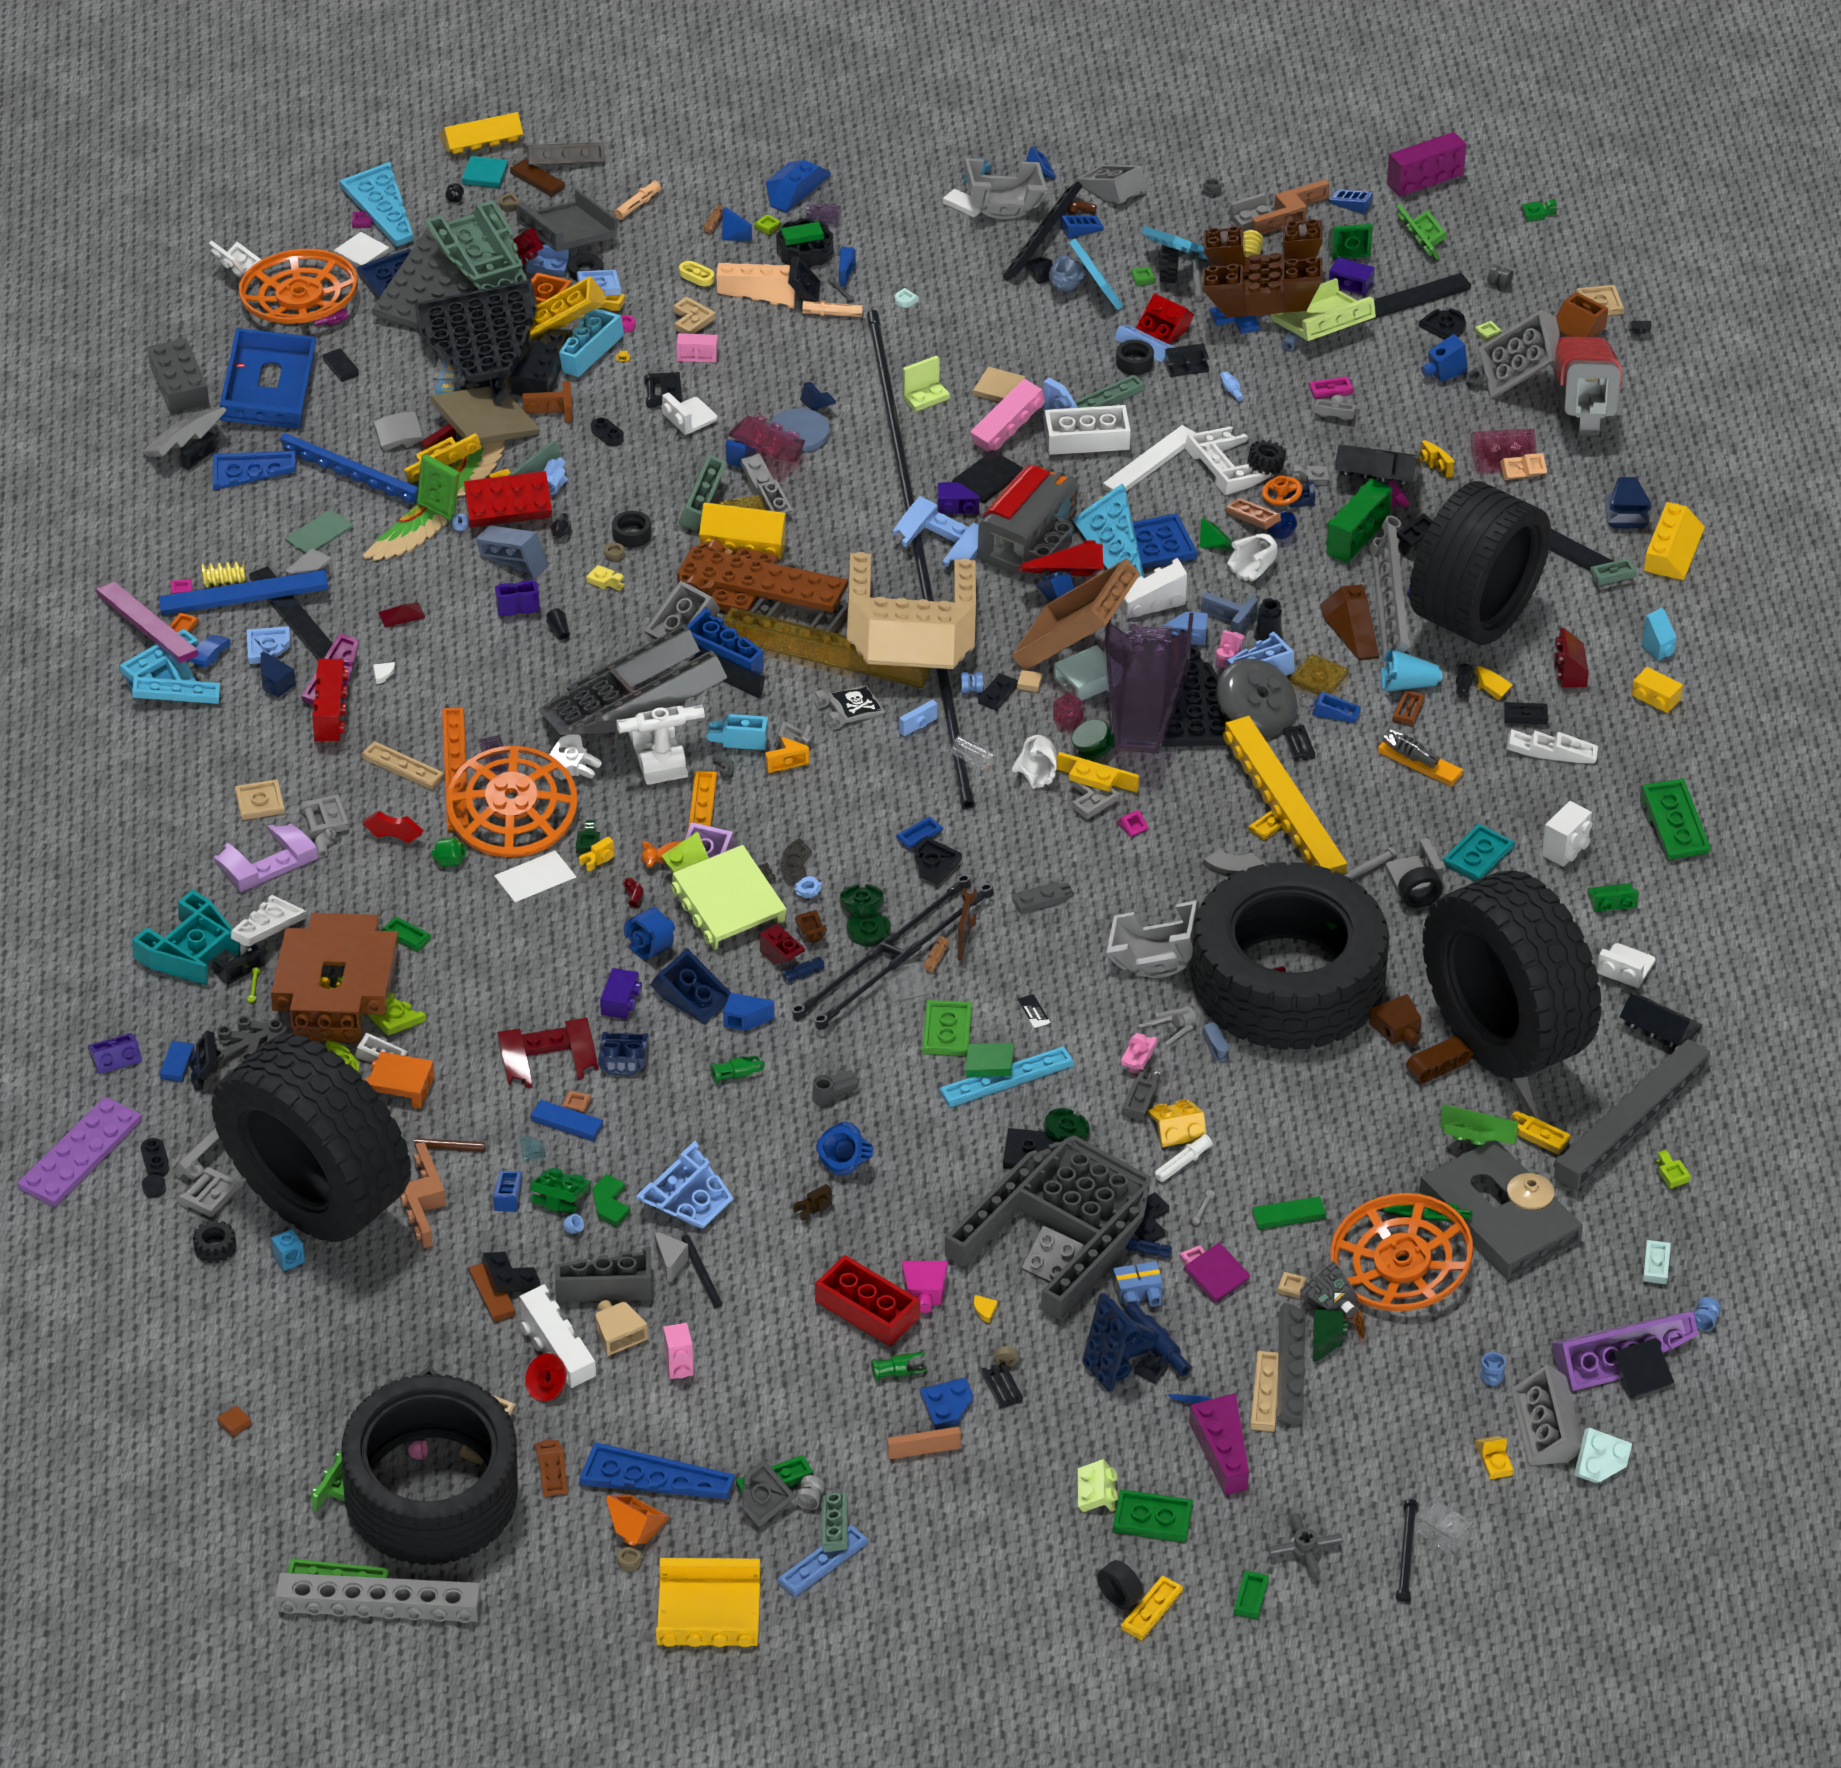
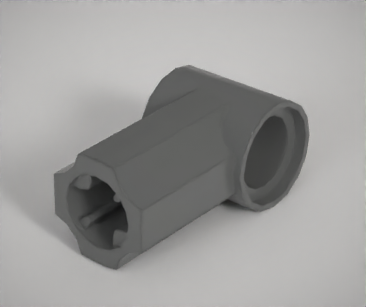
M852 1070L831 1077L818 1075L813 1080V1102L817 1105H827L831 1103L833 1097L857 1089L856 1075Z

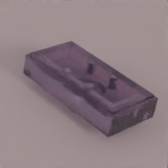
M500 735L478 739L481 752L503 746ZM500 753L486 757L484 760L488 764L495 760L508 758L507 753ZM503 764L493 767L490 769V771L498 772L502 770H507L509 764Z

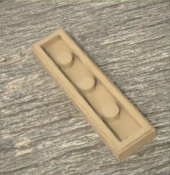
M375 741L361 753L362 759L430 790H433L445 778L444 772Z
M1257 1352L1250 1430L1275 1432L1278 1384V1353Z

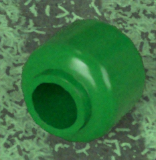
M456 837L437 840L435 848H432L433 860L437 861L442 867L460 865L463 859L466 858L464 842Z

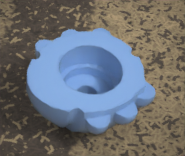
M804 877L796 883V894L806 899L814 898L821 891L822 883L818 882L815 877Z

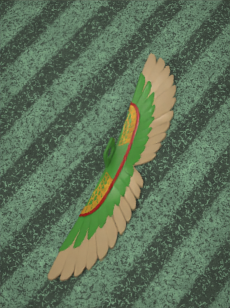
M505 440L482 443L481 449L459 459L451 465V468L460 472L457 497L464 496V481L484 479L492 473L491 471L497 466L496 462L502 458L501 453L505 449V445H503ZM417 503L394 526L376 540L363 554V558L369 559L373 557V561L385 557V560L395 554L396 557H399L406 550L407 553H410L416 546L420 547L426 537L431 539L435 532L437 533L441 529V524L443 526L446 524L447 518Z

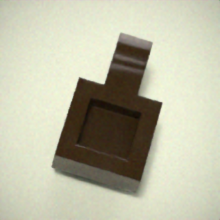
M825 1184L809 1192L807 1199L798 1201L793 1205V1212L802 1211L800 1212V1219L803 1221L807 1220L811 1213L813 1215L819 1211L826 1210L832 1205V1189Z

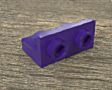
M132 1033L87 1045L89 1054L94 1059L96 1070L99 1074L142 1061L138 1041Z

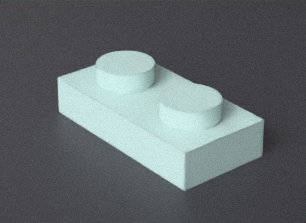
M1647 1240L1643 1274L1644 1282L1667 1284L1671 1243Z

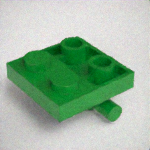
M550 1168L534 1179L530 1187V1191L544 1194L546 1197L533 1194L531 1203L545 1206V1209L557 1213L562 1211L576 1214L578 1207L565 1203L564 1200L574 1203L590 1190L592 1181L584 1179L582 1175H569L563 1173L560 1169Z

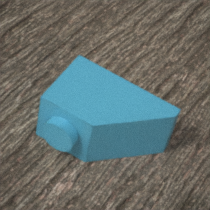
M1660 608L1646 615L1642 647L1657 660L1671 656L1675 652L1677 637L1665 610Z

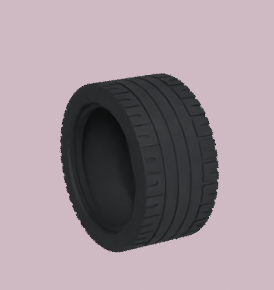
M1473 481L1459 488L1444 503L1437 516L1434 517L1417 552L1409 584V600L1416 615L1478 645H1486L1498 640L1513 626V623L1522 614L1523 609L1526 608L1528 601L1537 588V583L1541 579L1540 576L1546 565L1551 542V524L1547 513L1530 503L1481 481Z
M441 1374L412 1375L410 1378L404 1377L399 1381H392L389 1385L385 1384L379 1390H375L351 1414V1419L348 1420L344 1429L341 1447L345 1506L355 1530L366 1542H369L370 1546L377 1548V1551L382 1554L386 1553L388 1557L393 1559L395 1557L402 1562L408 1561V1563H419V1565H426V1563H431V1565H437V1563L446 1564L449 1561L455 1562L459 1561L460 1558L470 1557L472 1553H478L481 1548H486L490 1542L497 1538V1535L504 1531V1527L508 1525L509 1519L512 1518L518 1496L517 1439L512 1420H510L508 1412L505 1411L504 1406L494 1396H491V1393L483 1390L479 1385H473V1382L464 1381L459 1377L453 1378L450 1375L441 1376ZM421 1438H444L457 1441L475 1451L487 1465L484 1474L472 1487L456 1496L437 1501H418L399 1496L384 1487L373 1474L377 1464L387 1453L401 1444Z

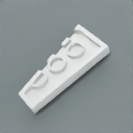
M271 895L267 903L263 902L259 906L257 912L253 911L248 920L244 919L232 930L231 939L243 946H252L306 918V910Z

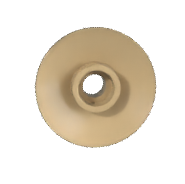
M1524 1173L1510 1180L1507 1186V1195L1516 1206L1527 1210H1537L1548 1206L1552 1202L1554 1187L1548 1179L1541 1175Z

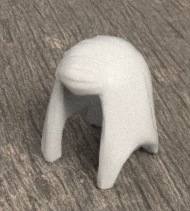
M1257 534L1232 542V547L1235 550L1227 565L1230 566L1232 573H1236L1237 578L1244 581H1254L1275 561L1278 553L1277 544L1271 535Z
M1042 735L1028 737L1021 754L1012 767V772L1022 773L1033 789L1036 787L1042 788L1045 784L1049 785L1056 775L1057 751L1052 741Z

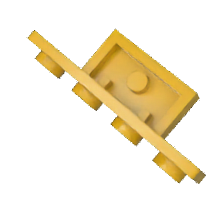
M474 433L457 443L450 437L416 454L418 462L404 469L408 483L419 481L421 458L425 454L445 465H449L481 449L478 435Z
M1062 752L1057 754V770L1069 773L1070 781L1110 792L1113 786L1136 793L1139 790V775Z

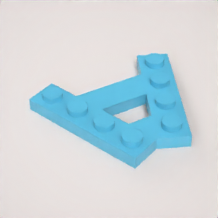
M1143 227L1142 234L1148 235V240L1191 255L1194 251L1199 253L1198 257L1209 260L1204 253V246L1150 227Z
M182 629L177 632L194 647L198 646V639L188 631ZM157 644L119 665V672L133 682L132 698L219 704L220 683L196 681L186 661L179 663ZM166 665L173 680L153 678L151 673Z

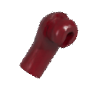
M629 877L623 881V886L630 895L629 906L637 908L644 890L637 881Z

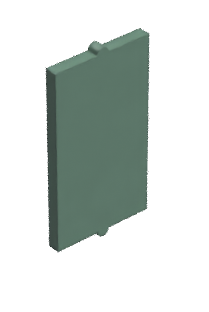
M328 510L286 537L285 541L294 546L295 550H300L306 554L312 548L319 550L353 528V524L344 519V516Z

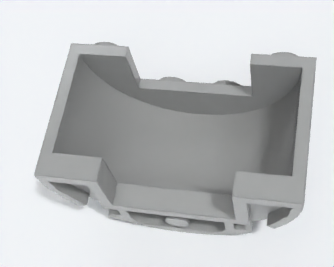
M964 159V170L973 201L981 209V212L989 217L996 219L1022 217L1030 209H1036L1047 194L1048 190L1039 162L1021 161L1017 177L981 175L984 164L983 159Z
M1198 901L1176 904V909L1182 919L1181 921L1142 927L1135 912L1114 915L1106 954L1119 968L1124 971L1126 969L1135 971L1137 976L1161 978L1180 972L1192 958L1193 928L1199 909Z

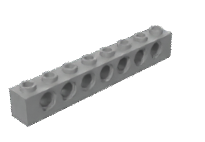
M280 1573L276 1592L277 1612L287 1614H333L335 1616L352 1615L362 1618L371 1616L384 1617L386 1619L409 1618L410 1620L429 1619L438 1622L449 1620L468 1623L478 1622L481 1603L480 1583Z

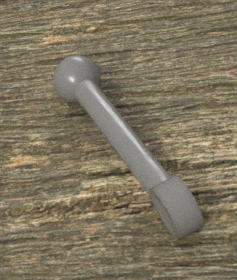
M1206 1191V1198L1197 1216L1192 1218L1193 1225L1201 1223L1200 1218L1210 1199L1215 1197L1214 1191Z

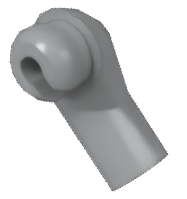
M332 828L326 829L325 832H322L315 839L319 858L328 856L327 847L335 840L336 832Z

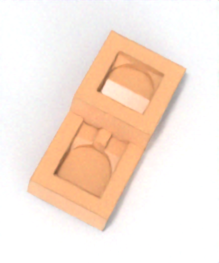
M1543 453L1503 458L1500 461L1504 480L1533 477L1547 473Z

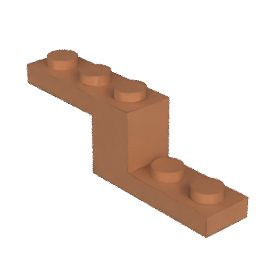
M1324 179L1275 194V211L1253 217L1252 230L1263 235L1283 229V223L1289 221L1305 222L1307 216L1306 205L1329 198L1330 183Z
M421 1142L415 1144L416 1154H413L416 1168H421V1179L408 1183L404 1193L400 1196V1202L403 1208L407 1207L408 1209L406 1215L409 1224H414L415 1226L413 1227V1233L416 1241L420 1240L423 1248L433 1246L431 1229L424 1211L446 1206L444 1187L426 1144Z

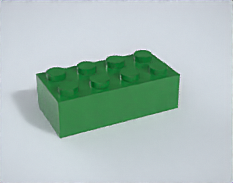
M1370 479L1365 485L1360 487L1359 492L1352 496L1349 502L1344 507H1341L1338 514L1331 518L1327 524L1328 537L1325 542L1327 555L1346 563L1350 562L1382 527L1386 517L1390 516L1392 487L1374 479Z

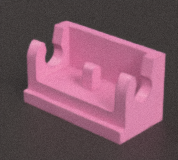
M678 333L676 360L716 363L718 335Z

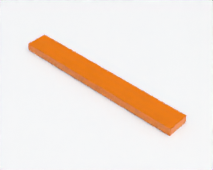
M464 707L442 709L446 795L453 776L466 763ZM467 770L457 780L453 793L466 791ZM466 800L453 802L455 815L463 828L466 829L469 825V812ZM446 809L447 832H455L449 822Z

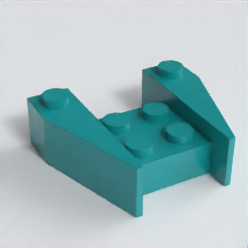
M193 889L178 901V918L182 923L167 936L162 937L147 927L132 939L133 958L143 965L156 971L202 984L208 983L207 964L224 949L236 956L241 955L240 943L231 939L233 928L208 898Z

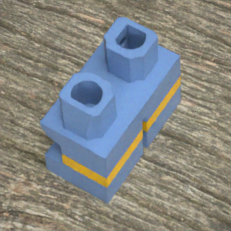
M1157 1261L1136 1264V1270L1134 1265L1113 1268L1112 1284L1114 1289L1117 1290L1120 1304H1125L1127 1307L1130 1303L1136 1302L1140 1307V1301L1147 1300L1151 1307L1161 1305L1163 1282Z

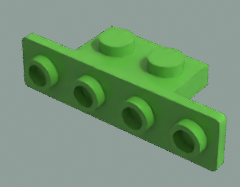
M1398 204L1397 208L1400 212L1397 215L1403 223L1407 221L1408 224L1406 226L1411 234L1416 233V240L1420 245H1425L1423 248L1429 257L1433 255L1436 260L1440 259L1434 246L1448 237L1429 210L1412 220L1401 204Z
M1443 1105L1440 1126L1444 1128L1445 1134L1453 1135L1452 1139L1455 1140L1470 1139L1471 1143L1476 1145H1484L1485 1141L1493 1140L1515 1144L1518 1122L1451 1105Z
M341 1451L337 1453L332 1468H328L325 1471L321 1484L315 1486L311 1493L312 1510L316 1512L320 1509L328 1495L345 1502Z

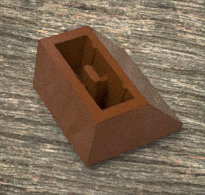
M1575 292L1564 301L1556 316L1560 334L1565 337H1594L1606 327L1608 308Z

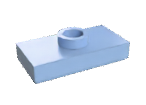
M931 700L899 717V733L902 736H906L938 718V703Z

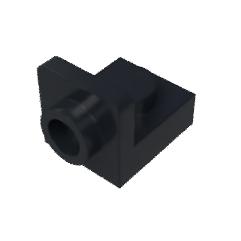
M1039 257L1029 260L1025 264L1026 270L1034 272L1038 284L1050 281L1049 272L1053 266L1051 259Z

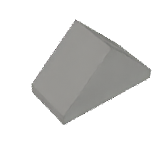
M658 1232L655 1233V1249L667 1282H672L689 1260L688 1244Z

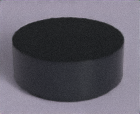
M157 1174L145 1177L142 1181L143 1193L149 1197L162 1195L166 1190L165 1179Z

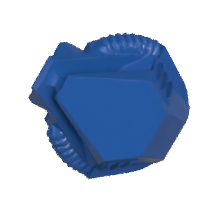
M841 1122L827 1129L821 1138L817 1140L816 1151L821 1162L834 1174L840 1176L851 1173L856 1167L872 1158L874 1148L872 1144L860 1135L861 1131L856 1125L849 1122Z

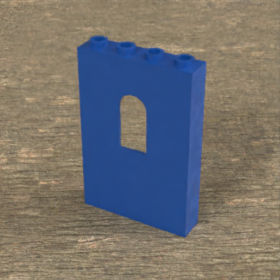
M236 328L220 401V407H224L226 411L219 420L300 429L316 352V337ZM244 363L245 367H236L235 364ZM275 363L281 367L278 388L258 386L261 368L264 364Z

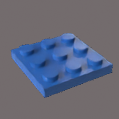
M1177 513L1133 522L1143 570L1173 564L1172 561L1176 558L1180 562L1197 559L1198 552Z

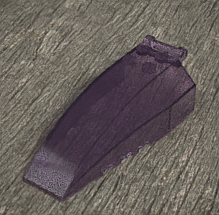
M1189 613L1188 630L1176 637H1172L1173 626L1161 628L1136 626L1135 623H1130L1129 634H1126L1112 624V617L1107 623L1104 641V662L1113 740L1116 751L1159 754L1190 666L1194 613Z

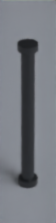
M1407 1499L1403 1504L1405 1521L1399 1590L1396 1591V1599L1404 1602L1411 1599L1409 1581L1415 1511L1418 1510V1502L1414 1499Z

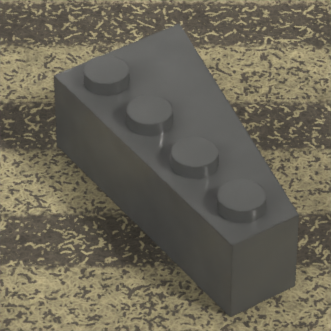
M651 1247L642 1248V1252L632 1254L631 1250L621 1252L622 1256L608 1258L607 1255L598 1256L595 1261L591 1262L583 1259L556 1264V1302L652 1300Z

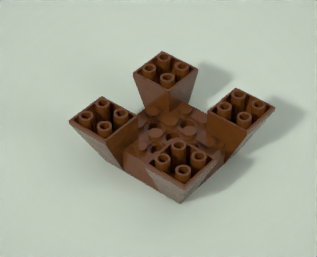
M1310 219L1305 222L1289 221L1283 223L1284 254L1272 253L1263 256L1251 255L1246 257L1244 227L1231 226L1224 229L1210 228L1209 230H1204V253L1213 266L1203 268V292L1227 318L1307 311L1323 281L1322 258H1316L1323 242L1322 220Z

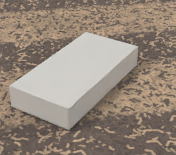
M953 189L943 198V204L972 217L977 216L981 212V209L975 205L972 196L959 190Z

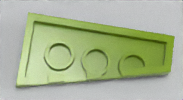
M698 832L662 855L663 861L673 873L709 859Z
M343 976L338 977L337 982L342 983ZM390 992L386 1014L367 1015L389 1036L426 1021V1014L422 1011L417 1013L411 1009V1004L406 1001H398L394 998L395 994Z

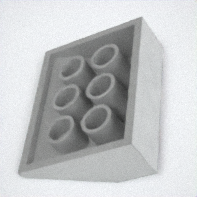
M1539 310L1480 346L1491 398L1499 396L1555 362L1556 348L1560 335L1556 316Z

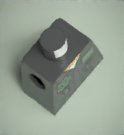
M1334 1261L1300 1289L1305 1301L1317 1310L1343 1311L1347 1318H1352L1358 1311V1308L1353 1304L1357 1301L1358 1296Z

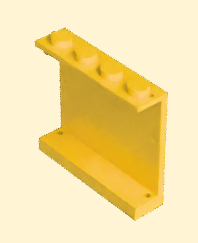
M660 1558L658 1626L656 1627L657 1645L668 1647L674 1645H689L691 1647H698L700 1645H714L716 1647L758 1646L760 1559Z

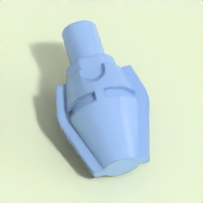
M1227 371L1221 372L1220 376L1224 389L1233 395L1238 402L1242 401L1244 396L1241 393L1237 378Z

